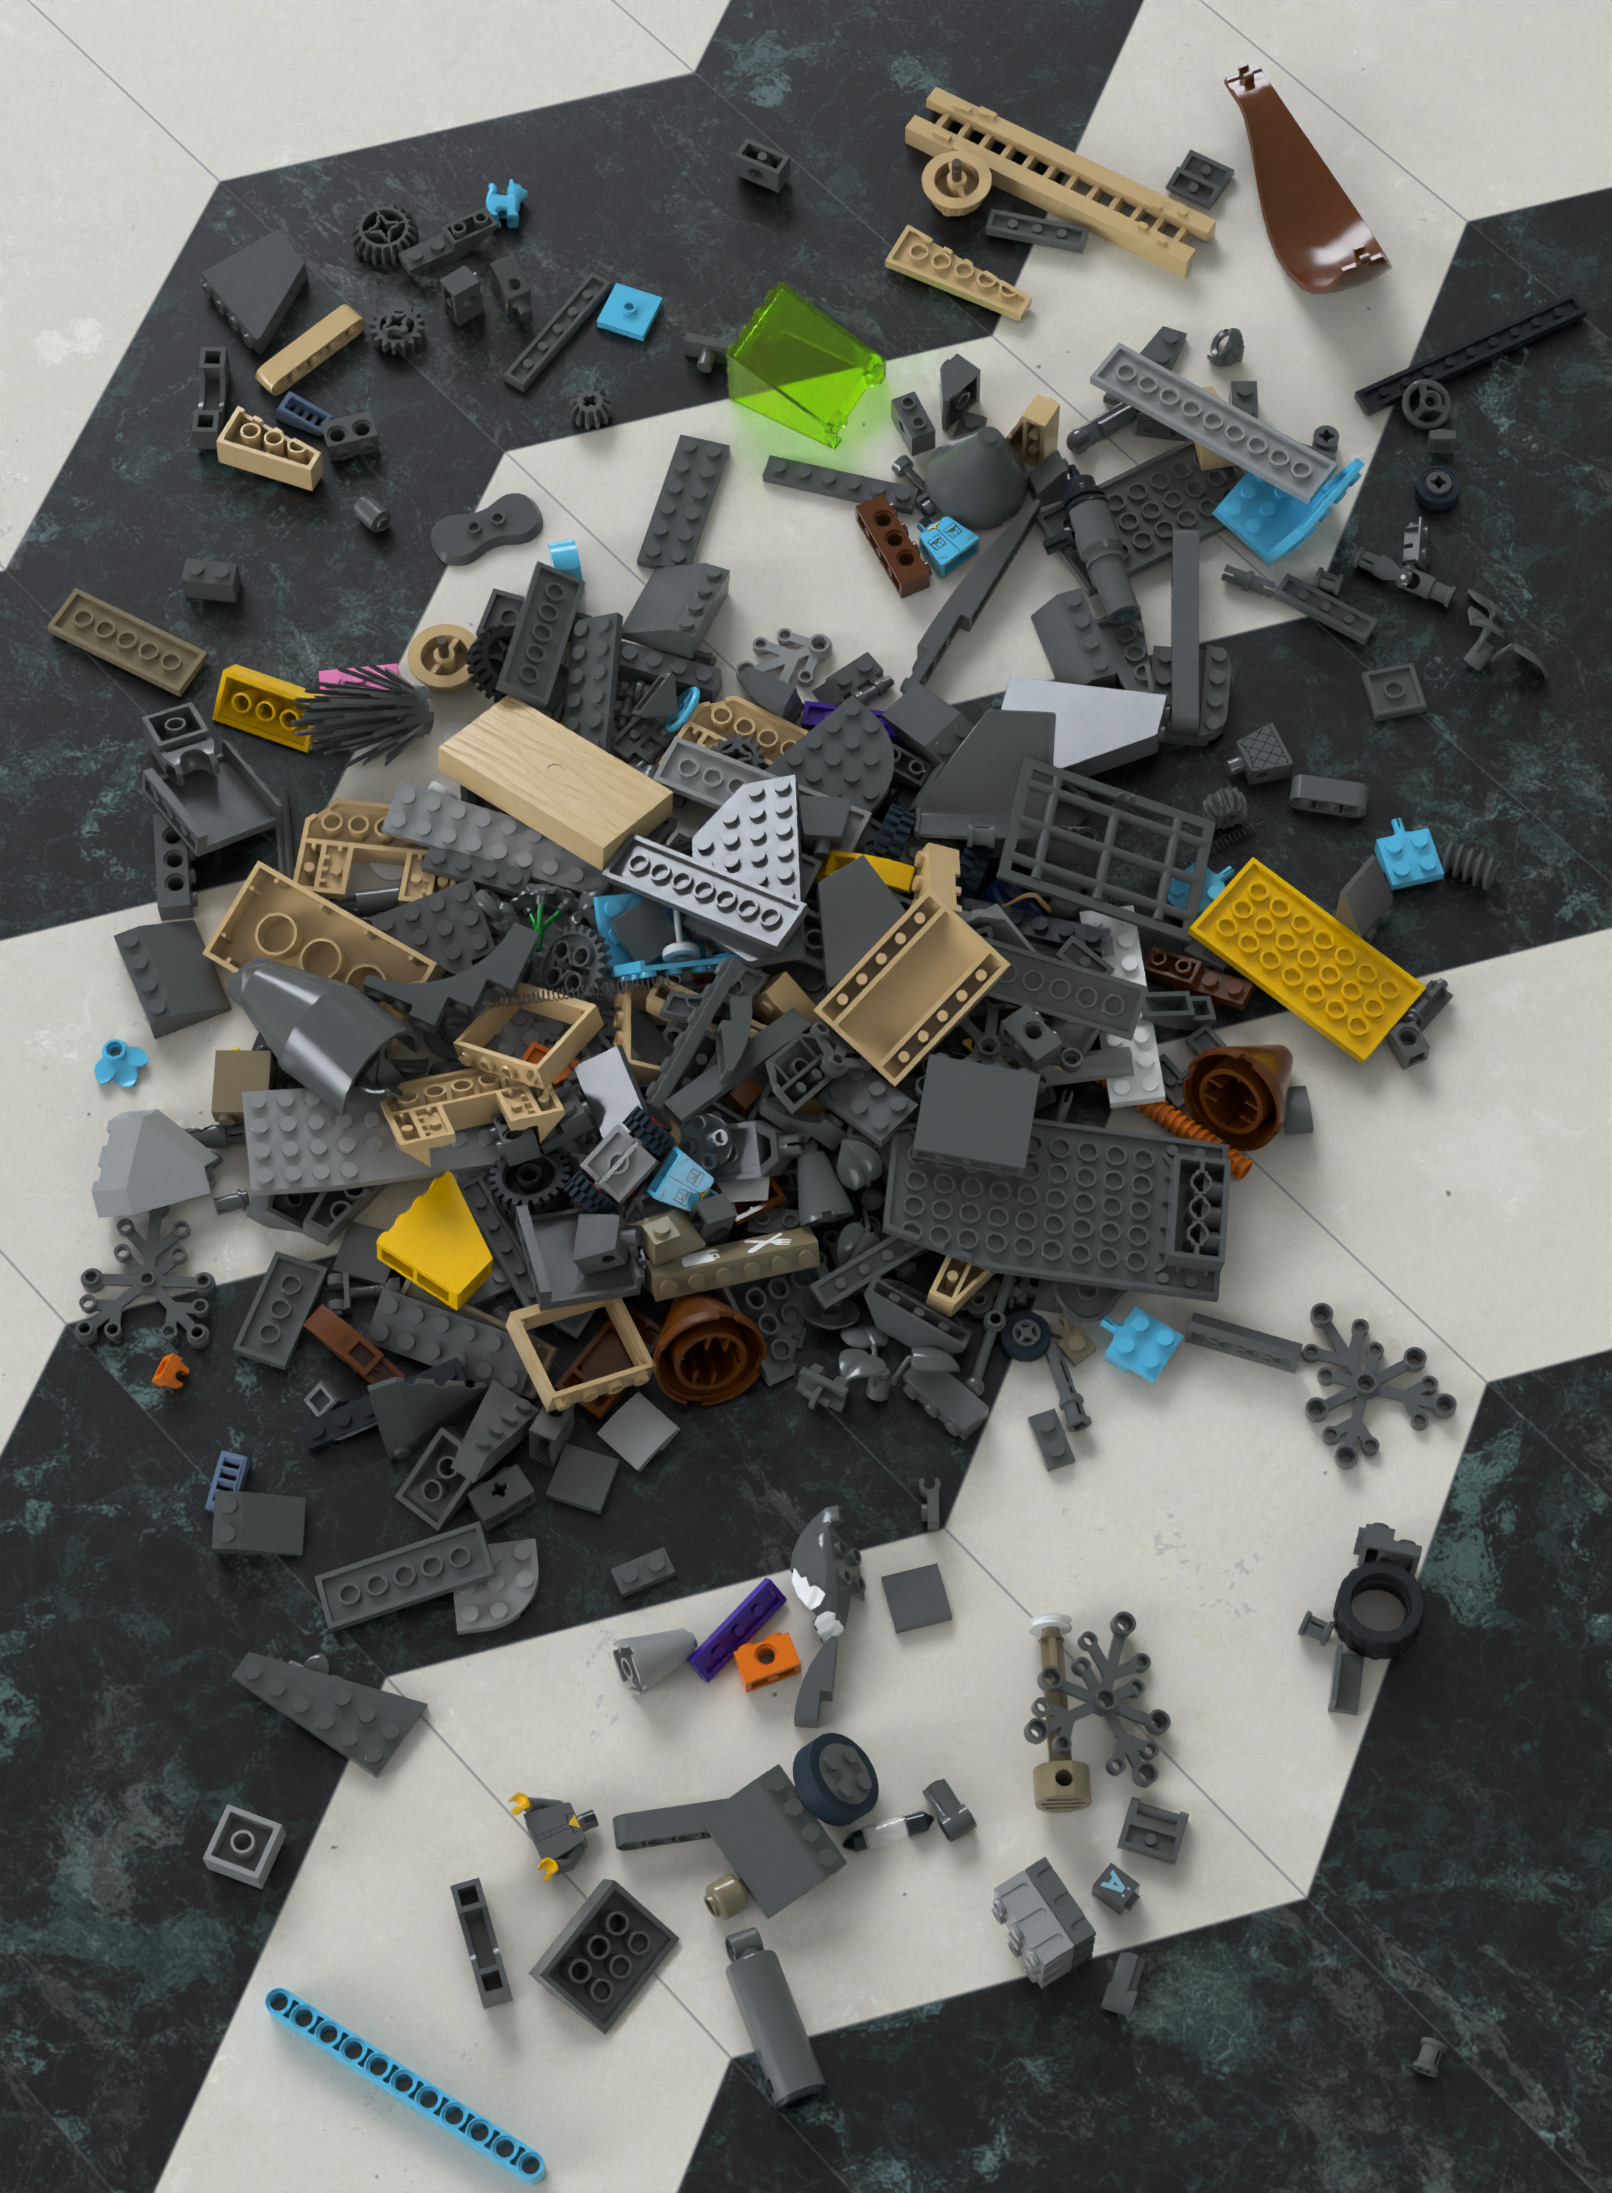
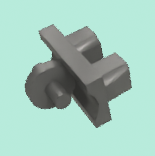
M816 1363L809 1369L803 1367L799 1373L800 1378L796 1391L810 1399L808 1407L815 1410L821 1404L827 1408L829 1406L842 1412L845 1407L850 1381L844 1382L841 1375L836 1376L834 1381L826 1378L827 1371L823 1366Z

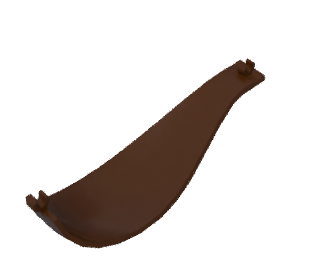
M1248 64L1239 66V73L1226 77L1224 84L1238 104L1244 118L1267 234L1275 255L1287 275L1301 289L1311 294H1327L1360 286L1391 270L1393 267L1371 230L1296 122L1261 67L1258 65L1249 69Z

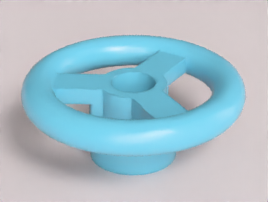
M697 687L687 688L677 698L678 714L667 715L665 719V729L668 732L679 730L694 713L700 700V690ZM678 717L679 719L673 723V720Z

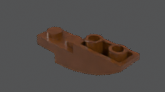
M1152 947L1143 964L1145 973L1176 991H1189L1190 996H1211L1212 1004L1217 1008H1221L1222 1004L1244 1010L1255 989L1253 982L1204 968L1202 961L1156 947Z
M323 1304L303 1324L311 1334L371 1385L393 1377L406 1378L398 1368L385 1358L382 1352Z

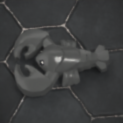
M480 889L474 895L480 907L494 918L491 923L504 937L514 922L522 925L512 905L504 902L497 893L489 889Z

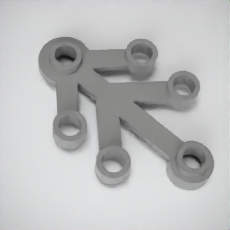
M782 628L777 632V642L780 645L768 642L764 637H758L753 641V651L757 655L770 653L778 657L757 665L751 661H743L736 667V677L742 683L738 674L749 666L764 673L784 667L779 680L789 684L798 662L808 658L805 668L798 673V684L801 687H810L813 684V673L819 660L827 658L832 652V642L823 634H815L811 638H807L793 633L788 628ZM787 635L789 638L782 639L781 636ZM793 643L803 648L792 650L783 646H789ZM763 644L765 647L758 648L757 645ZM808 676L810 679L802 680L801 678Z

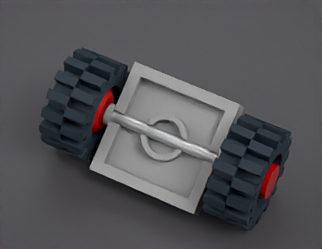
M639 1106L622 1122L636 1136L635 1138L617 1124L580 1164L596 1181L593 1182L578 1170L563 1187L590 1214H608L616 1205L603 1192L604 1189L622 1204L660 1163L643 1147L644 1145L660 1157L675 1140L658 1121Z

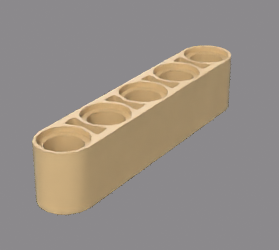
M341 305L265 362L257 370L255 379L273 396L280 395L358 336L365 327V320L349 305Z

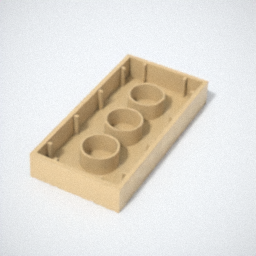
M510 695L501 699L488 711L484 712L459 733L438 747L439 772L601 871L606 869L631 833L645 838L672 816L673 791Z
M257 861L202 953L233 973H236L250 960L261 957L348 983L363 993V982L367 975L393 982L423 983L440 980L445 972V969L436 962L260 861ZM383 1001L377 1003L411 1029L409 1012L403 1014L394 1010L391 1007L392 1005ZM396 1038L392 1040L391 1044L392 1059L402 1044Z

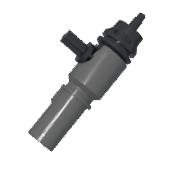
M1071 464L1069 465L1070 479L1062 486L1064 494L1062 505L1065 517L1071 521V524L1064 526L1065 532L1044 540L1043 546L1048 555L1072 546L1074 550L1078 549L1081 560L1087 563L1086 568L1093 587L1098 590L1108 621L1111 624L1129 622L1138 616L1140 608L1124 566L1125 556L1121 552L1123 545L1108 504V499L1105 497L1103 489L1096 485L1094 477L1087 474L1080 475L1076 465Z

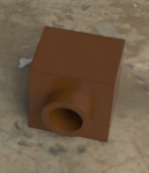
M749 1076L728 1091V1094L722 1100L739 1115L749 1107L764 1089Z

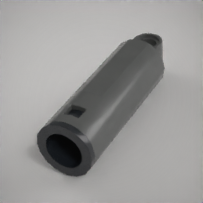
M755 1927L725 1936V1947L731 1964L726 1968V1976L777 2112H792L818 2102L828 2094V2088L776 1953L772 1950H764L761 1936Z

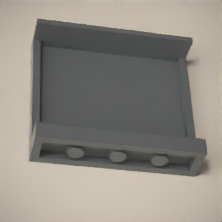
M223 740L222 753L217 755L220 768L219 774L212 775L205 770H193L185 775V785L178 786L169 780L166 775L159 776L153 768L143 771L142 791L197 857L281 825L283 805L280 799L274 797L269 791L267 784L257 777L252 766L246 764L241 758L239 751L233 748L227 740Z
M944 1053L929 1054L911 1158L1022 1178L1026 1166L1040 1074H1036L1034 1071L1026 1068L1018 1070L1008 1069L1005 1065L999 1063L981 1064L971 1058L954 1059Z
M611 1196L612 1201L616 1205L608 1214L619 1215L624 1220L626 1217L624 1203L620 1204ZM527 1205L516 1206L515 1225L540 1311L640 1295L641 1283L645 1282V1273L643 1266H638L637 1264L639 1259L637 1246L629 1247L625 1264L584 1275L573 1262L579 1214L590 1213L584 1208H575L530 1215Z

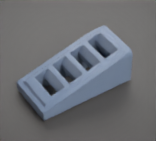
M291 391L287 393L277 408L275 415L276 419L319 437L323 435L321 424L319 427L314 425L318 418L325 422L332 420L334 417ZM291 407L295 408L293 412L289 411ZM300 411L304 412L301 417L298 416ZM309 414L313 416L310 422L306 420Z
M221 1451L206 1502V1510L214 1512L215 1491H223L219 1490L220 1486L242 1492L251 1466L248 1457ZM229 1465V1466L237 1467V1468H239V1470H238V1469H234V1468H230V1467H227V1466ZM224 1475L236 1477V1481L224 1479L223 1477Z

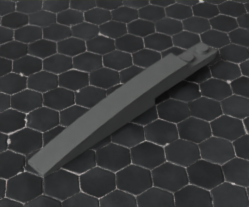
M1036 499L1000 535L944 604L917 645V659L912 668L913 673L910 678L906 677L900 687L902 695L917 681L923 686L926 685L960 628L970 632L1036 523L1035 516L1041 513L1040 500Z

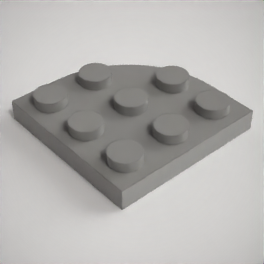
M535 1538L488 1544L497 1577L453 1591L458 1635L502 1628L519 1618L528 1604L532 1603L539 1584V1564Z

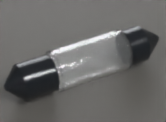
M919 1811L864 1826L860 1830L850 1832L842 1846L857 1853L910 1838V1836L928 1831L934 1821V1817L924 1811Z

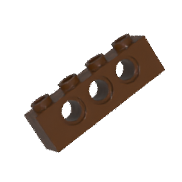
M883 494L856 505V521L901 599L929 588L930 576L932 575L931 568L927 561H922L917 543L915 541L911 542L908 537L909 532L905 523L898 520L894 504L892 502L888 503Z

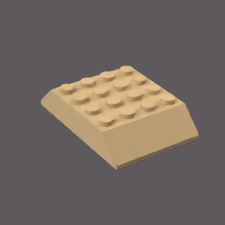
M928 888L813 1011L896 1087L921 1064L978 1004L1011 964Z

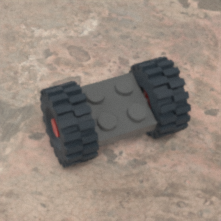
M892 803L869 855L893 861L898 860V862L915 867L914 861L917 852L921 851L928 843L959 850L960 877H956V886L961 887L960 896L973 899L994 849H989V846L973 845L972 848H967V841L963 847L964 844L952 839L914 837V821L917 814Z

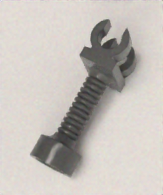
M903 455L893 463L891 469L898 477L906 476L916 488H919L922 495L916 498L915 508L924 517L931 518L935 515L933 511L936 508L928 498L925 482L912 469L914 463L907 455Z
M348 1272L329 1274L327 1276L329 1290L344 1289V1300H330L328 1302L329 1310L337 1316L352 1315V1299L354 1297L379 1296L383 1288L400 1293L402 1289L401 1277L389 1278L385 1285L353 1288L351 1287V1278Z

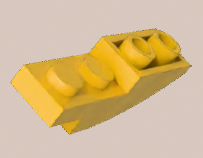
M831 851L829 859L820 860L823 861L822 868L814 884H818L821 880L864 855L890 891L910 894L917 869L914 866L881 857Z

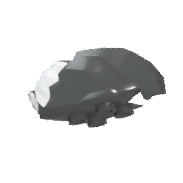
M840 1505L825 1508L811 1520L795 1545L790 1565V1571L793 1573L791 1581L797 1596L816 1615L813 1621L814 1629L818 1631L817 1634L820 1636V1641L823 1645L831 1636L838 1637L846 1628L851 1594L865 1601L864 1592L866 1585L860 1572L859 1565L862 1562L860 1552L856 1547L843 1541L836 1528L844 1523V1519L840 1515V1509H842Z

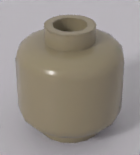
M727 1874L707 1886L704 1902L714 1917L719 1916L722 1919H728L747 1908V1895L750 1893L740 1879Z

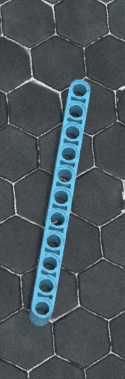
M275 1988L267 1994L265 2005L270 2016L285 2028L528 2185H536L545 2178L546 2166L543 2157L537 2151L288 1990ZM280 1999L288 2001L287 2006L283 2010L276 2011L273 2009L276 2001ZM309 2015L313 2017L312 2022L308 2026H298V2021L302 2016ZM329 2031H334L338 2034L337 2038L331 2043L322 2041L323 2036ZM354 2047L363 2050L359 2058L350 2059L347 2057L348 2052ZM377 2064H386L388 2066L386 2072L382 2075H374L372 2070ZM410 2080L413 2082V2085L408 2091L401 2092L397 2090V2086L401 2081ZM428 2096L438 2098L437 2104L432 2108L422 2106L423 2100ZM452 2113H461L463 2119L460 2123L452 2125L447 2122L448 2117ZM478 2129H486L489 2134L485 2140L476 2141L473 2139L474 2132ZM504 2145H510L514 2148L513 2154L507 2158L498 2155L499 2149ZM529 2162H537L540 2165L539 2170L534 2174L525 2173L523 2171L524 2166Z

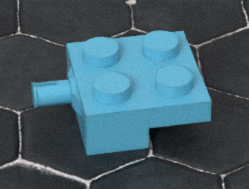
M1393 819L1391 825L1395 834L1377 839L1375 845L1378 862L1382 872L1386 874L1391 890L1443 879L1444 871L1429 828L1406 832L1402 819Z
M1195 863L1186 868L1184 871L1193 873ZM1228 866L1218 874L1211 871L1208 867L1206 868L1196 920L1226 888L1224 882L1236 875L1232 867ZM1172 878L1166 903L1186 910L1191 884Z
M1136 1306L1129 1317L1121 1324L1107 1317V1315L1100 1324V1326L1114 1333L1113 1341L1106 1350L1104 1359L1127 1373L1130 1370L1152 1384L1155 1383L1184 1335Z

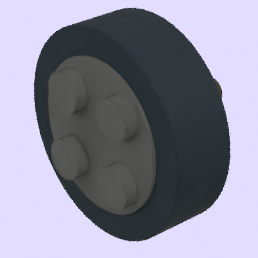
M826 1733L797 1752L793 1762L795 1787L805 1806L818 1819L826 1824L842 1827L853 1823L874 1808L879 1793L876 1772L868 1756L854 1741L841 1734Z

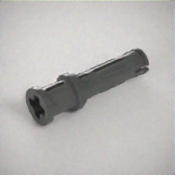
M1060 1347L1048 1349L1044 1355L1060 1395L1058 1405L1060 1410L1064 1411L1068 1421L1066 1425L1069 1432L1084 1430L1091 1425L1092 1421L1089 1416H1086L1082 1405L1084 1399L1082 1395L1077 1393L1062 1349Z

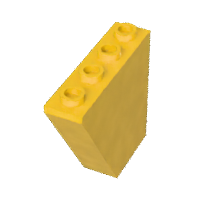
M448 1170L440 1178H435L429 1190L423 1196L419 1195L414 1200L412 1207L405 1214H400L394 1226L388 1232L384 1231L376 1242L377 1259L456 1311L492 1275L493 1258L453 1174Z

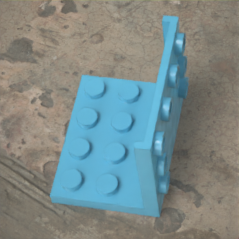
M1356 458L1324 485L1309 505L1247 471L1212 514L1269 566L1281 555L1287 557L1294 548H1298L1304 540H1307L1316 531L1317 528L1314 524L1318 520L1322 522L1331 513L1332 510L1329 509V506L1332 503L1338 504L1347 494L1345 491L1352 487L1362 476L1358 472L1365 464Z
M636 893L593 898L597 931H599L600 936L606 938L604 944L610 946L606 954L612 955V959L607 961V965L613 968L606 971V975L610 979L619 978L620 982L622 980L624 982L627 980L632 981V979L635 981L637 979L655 977L657 973L675 975L682 974V971L691 970L695 974L710 973L715 971L718 964L722 960H726V958H736L742 961L735 954L731 955L728 952L706 956L704 941L694 942L682 930L683 941L692 942L699 946L701 956L698 960L665 963L662 955L646 965L645 960L631 962L609 922L646 899V897ZM661 904L675 928L673 909ZM680 912V918H682V916L685 913Z

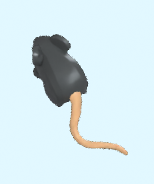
M1076 889L1073 891L1079 894L1082 893L1081 889ZM1037 893L1022 894L1002 905L1008 907L1024 898L1032 897L1038 901L1049 917L1080 923L1079 912L1091 911L1051 897L1050 901H1044Z

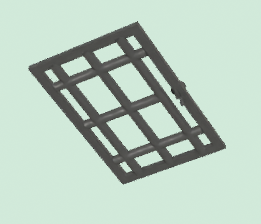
M1025 756L996 876L997 879L1190 944L1192 936L1188 934V930L1196 921L1216 822ZM1033 772L1052 778L1051 786L1031 779ZM1062 783L1079 787L1115 801L1112 807L1062 790ZM1029 790L1048 796L1043 822L1023 815ZM1060 800L1109 817L1103 843L1053 826L1058 801ZM1130 806L1173 820L1172 826L1169 827L1128 813L1127 811ZM1119 821L1169 838L1164 864L1114 847ZM1183 824L1202 830L1201 837L1183 832ZM1020 826L1040 832L1035 858L1015 852ZM1050 837L1101 853L1096 878L1093 879L1046 863L1045 859ZM1179 842L1198 848L1193 873L1174 867ZM1111 857L1161 874L1156 900L1106 883ZM1012 863L1032 869L1031 876L1012 871ZM1042 873L1093 890L1092 897L1041 881ZM1172 878L1191 884L1186 910L1166 904ZM1103 894L1153 910V916L1150 918L1103 902ZM1164 915L1182 920V928L1162 922Z

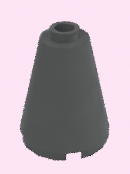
M817 1147L810 1148L807 1154L797 1158L798 1215L800 1226L817 1227L825 1222L831 1221L833 1223L853 1216V1206L825 1152H819Z

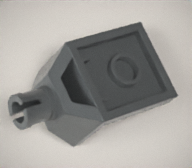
M770 1120L727 1124L732 1135L731 1154L720 1167L711 1170L705 1169V1171L714 1178L713 1184L759 1177L782 1176L791 1161V1155L807 1154L808 1145H796V1143L806 1142L808 1139L804 1132L788 1135L787 1132Z

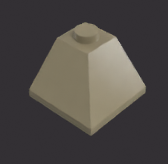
M675 1206L629 1224L630 1230L639 1229L641 1231V1247L655 1267L706 1247L705 1241L684 1211Z

